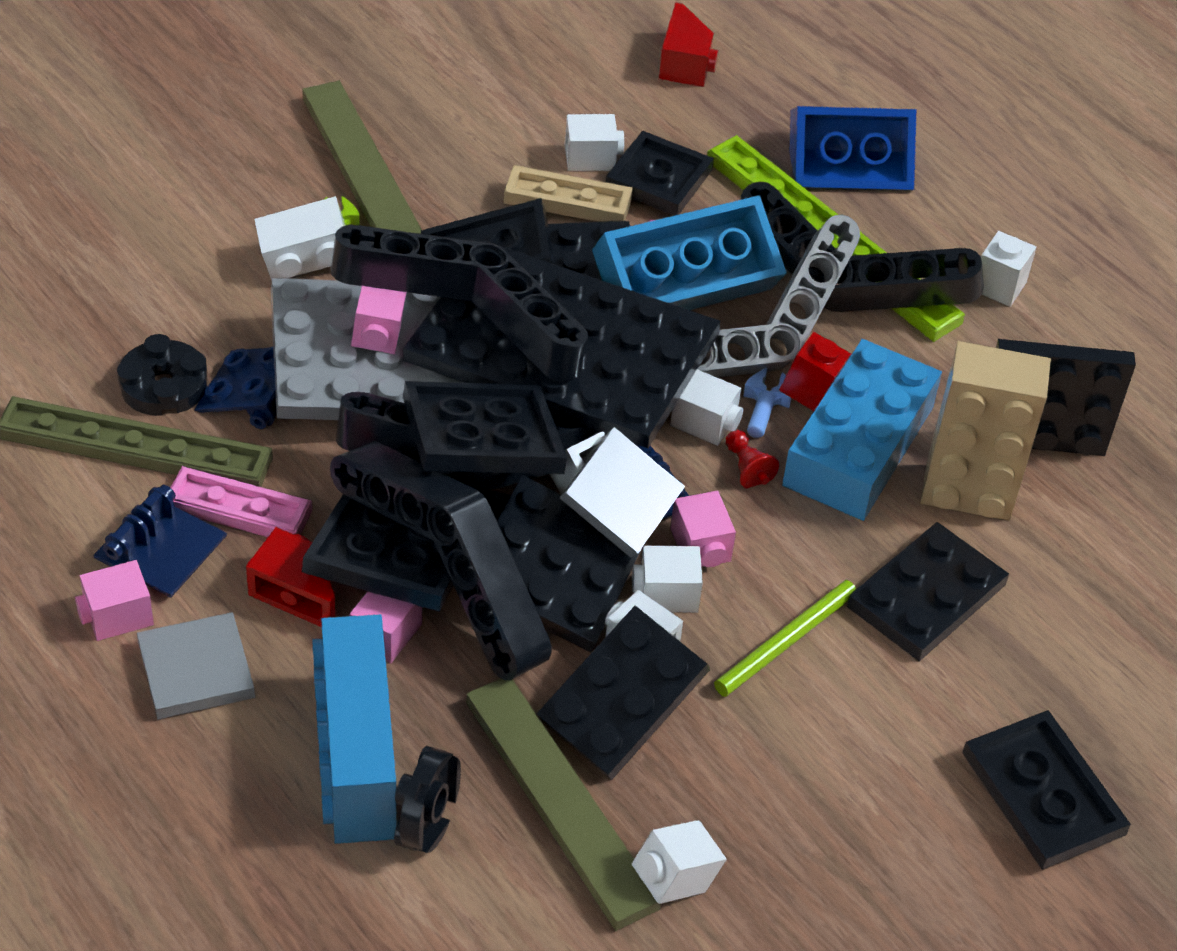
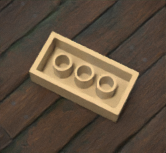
M957 342L926 464L920 504L1010 521L1046 403L1051 358L967 342Z

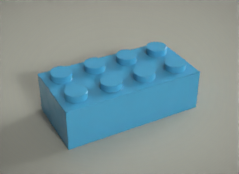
M760 195L604 232L592 249L602 281L687 310L771 290L787 274Z
M861 339L790 447L782 486L864 521L933 409L942 371Z
M382 614L321 618L322 638L312 639L323 824H333L335 844L393 840L396 829V773Z

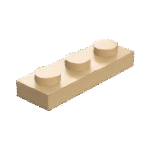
M513 165L504 191V204L517 205L541 198L546 212L597 222L625 221L632 200L633 188Z

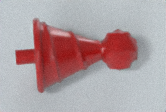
M738 429L727 434L725 445L729 451L737 453L741 486L748 489L760 484L765 485L769 483L778 473L780 467L779 460L775 456L748 446L749 438L745 432Z

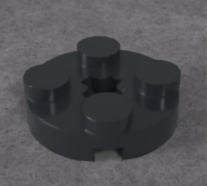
M154 334L147 337L144 344L129 351L117 367L118 383L124 401L136 411L152 416H162V409L176 408L177 413L189 410L204 396L208 384L205 356L194 347L180 341L170 340L168 336L163 334ZM160 374H169L172 377H163L160 380H155V376Z
M425 746L420 753L413 775L407 773L402 775L395 794V802L403 805L401 817L394 833L395 845L431 853L442 840L450 822V819L443 818L442 815L447 801L456 804L461 780L460 760L458 757L453 756V753Z

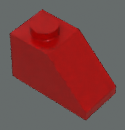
M675 2L662 46L659 79L704 87L707 73H715L719 50L712 49L714 33L683 3Z
M813 331L796 355L779 391L815 411L850 358L851 353L839 347L835 342Z
M275 527L246 565L248 596L322 627L321 618L335 617V595L330 581L302 573L303 556L312 542L300 534H292Z

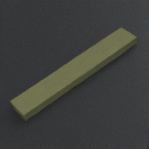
M340 80L303 88V101L370 227L421 234L422 229Z
M14 396L11 397L0 419L1 440L178 475L181 467L184 466L262 487L273 459V452L270 447Z
M498 679L466 693L467 706L614 930L618 931L659 911L661 904L657 903L632 866L634 858L513 679Z

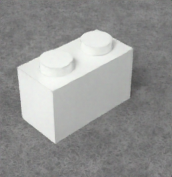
M336 196L254 219L261 253L271 280L272 278L287 279L331 266L335 233L342 226H346Z

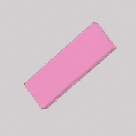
M184 466L181 467L170 487L176 495L173 500L175 507L199 519L268 537L275 527L292 534L301 535L312 512L311 500Z

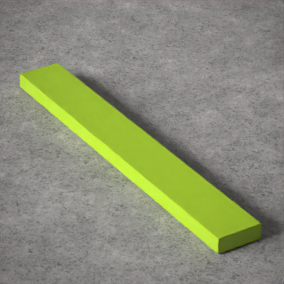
M737 135L707 152V156L714 158L713 167L742 190L754 182H767L773 185L817 230L830 217L838 215ZM860 232L859 242L851 256L883 254L887 252ZM834 234V239L831 243L835 248L839 245L837 243L839 236ZM953 304L892 308V310L932 342L937 341L961 326L965 317V313Z

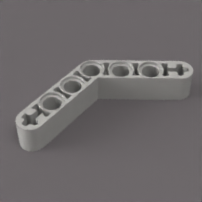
M845 215L830 217L813 236L767 324L720 330L719 335L703 359V365H700L697 370L718 378L757 373L767 368V372L777 371L788 365L805 344L859 242L860 230L857 223ZM834 234L839 236L837 242L839 245L832 253L827 252L826 250L832 243ZM816 267L824 274L825 282L819 283L813 280L808 268ZM789 303L800 304L805 310L806 318L799 319L792 315ZM770 339H778L785 344L787 349L785 356L778 355L772 351ZM734 343L741 346L745 353V360L740 361L732 358L727 350L728 344Z

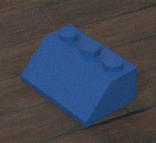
M797 106L790 110L789 143L793 179L804 188L914 190L917 109Z

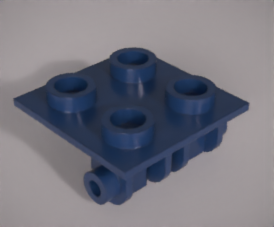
M273 346L257 349L241 348L230 351L212 382L206 387L205 394L198 402L194 411L205 413L246 410L250 416L249 421L255 428L264 429L266 425H272L277 415Z
M161 485L160 487H153L148 492L146 500L141 505H136L131 510V514L123 518V524L115 533H109L106 536L105 543L93 556L110 567L137 560L146 585L172 598L224 540L227 533L175 507L173 502L176 497L175 492L169 486Z

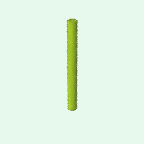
M844 580L714 682L717 692L723 697H727L847 603L849 595L856 590L854 584L849 580Z

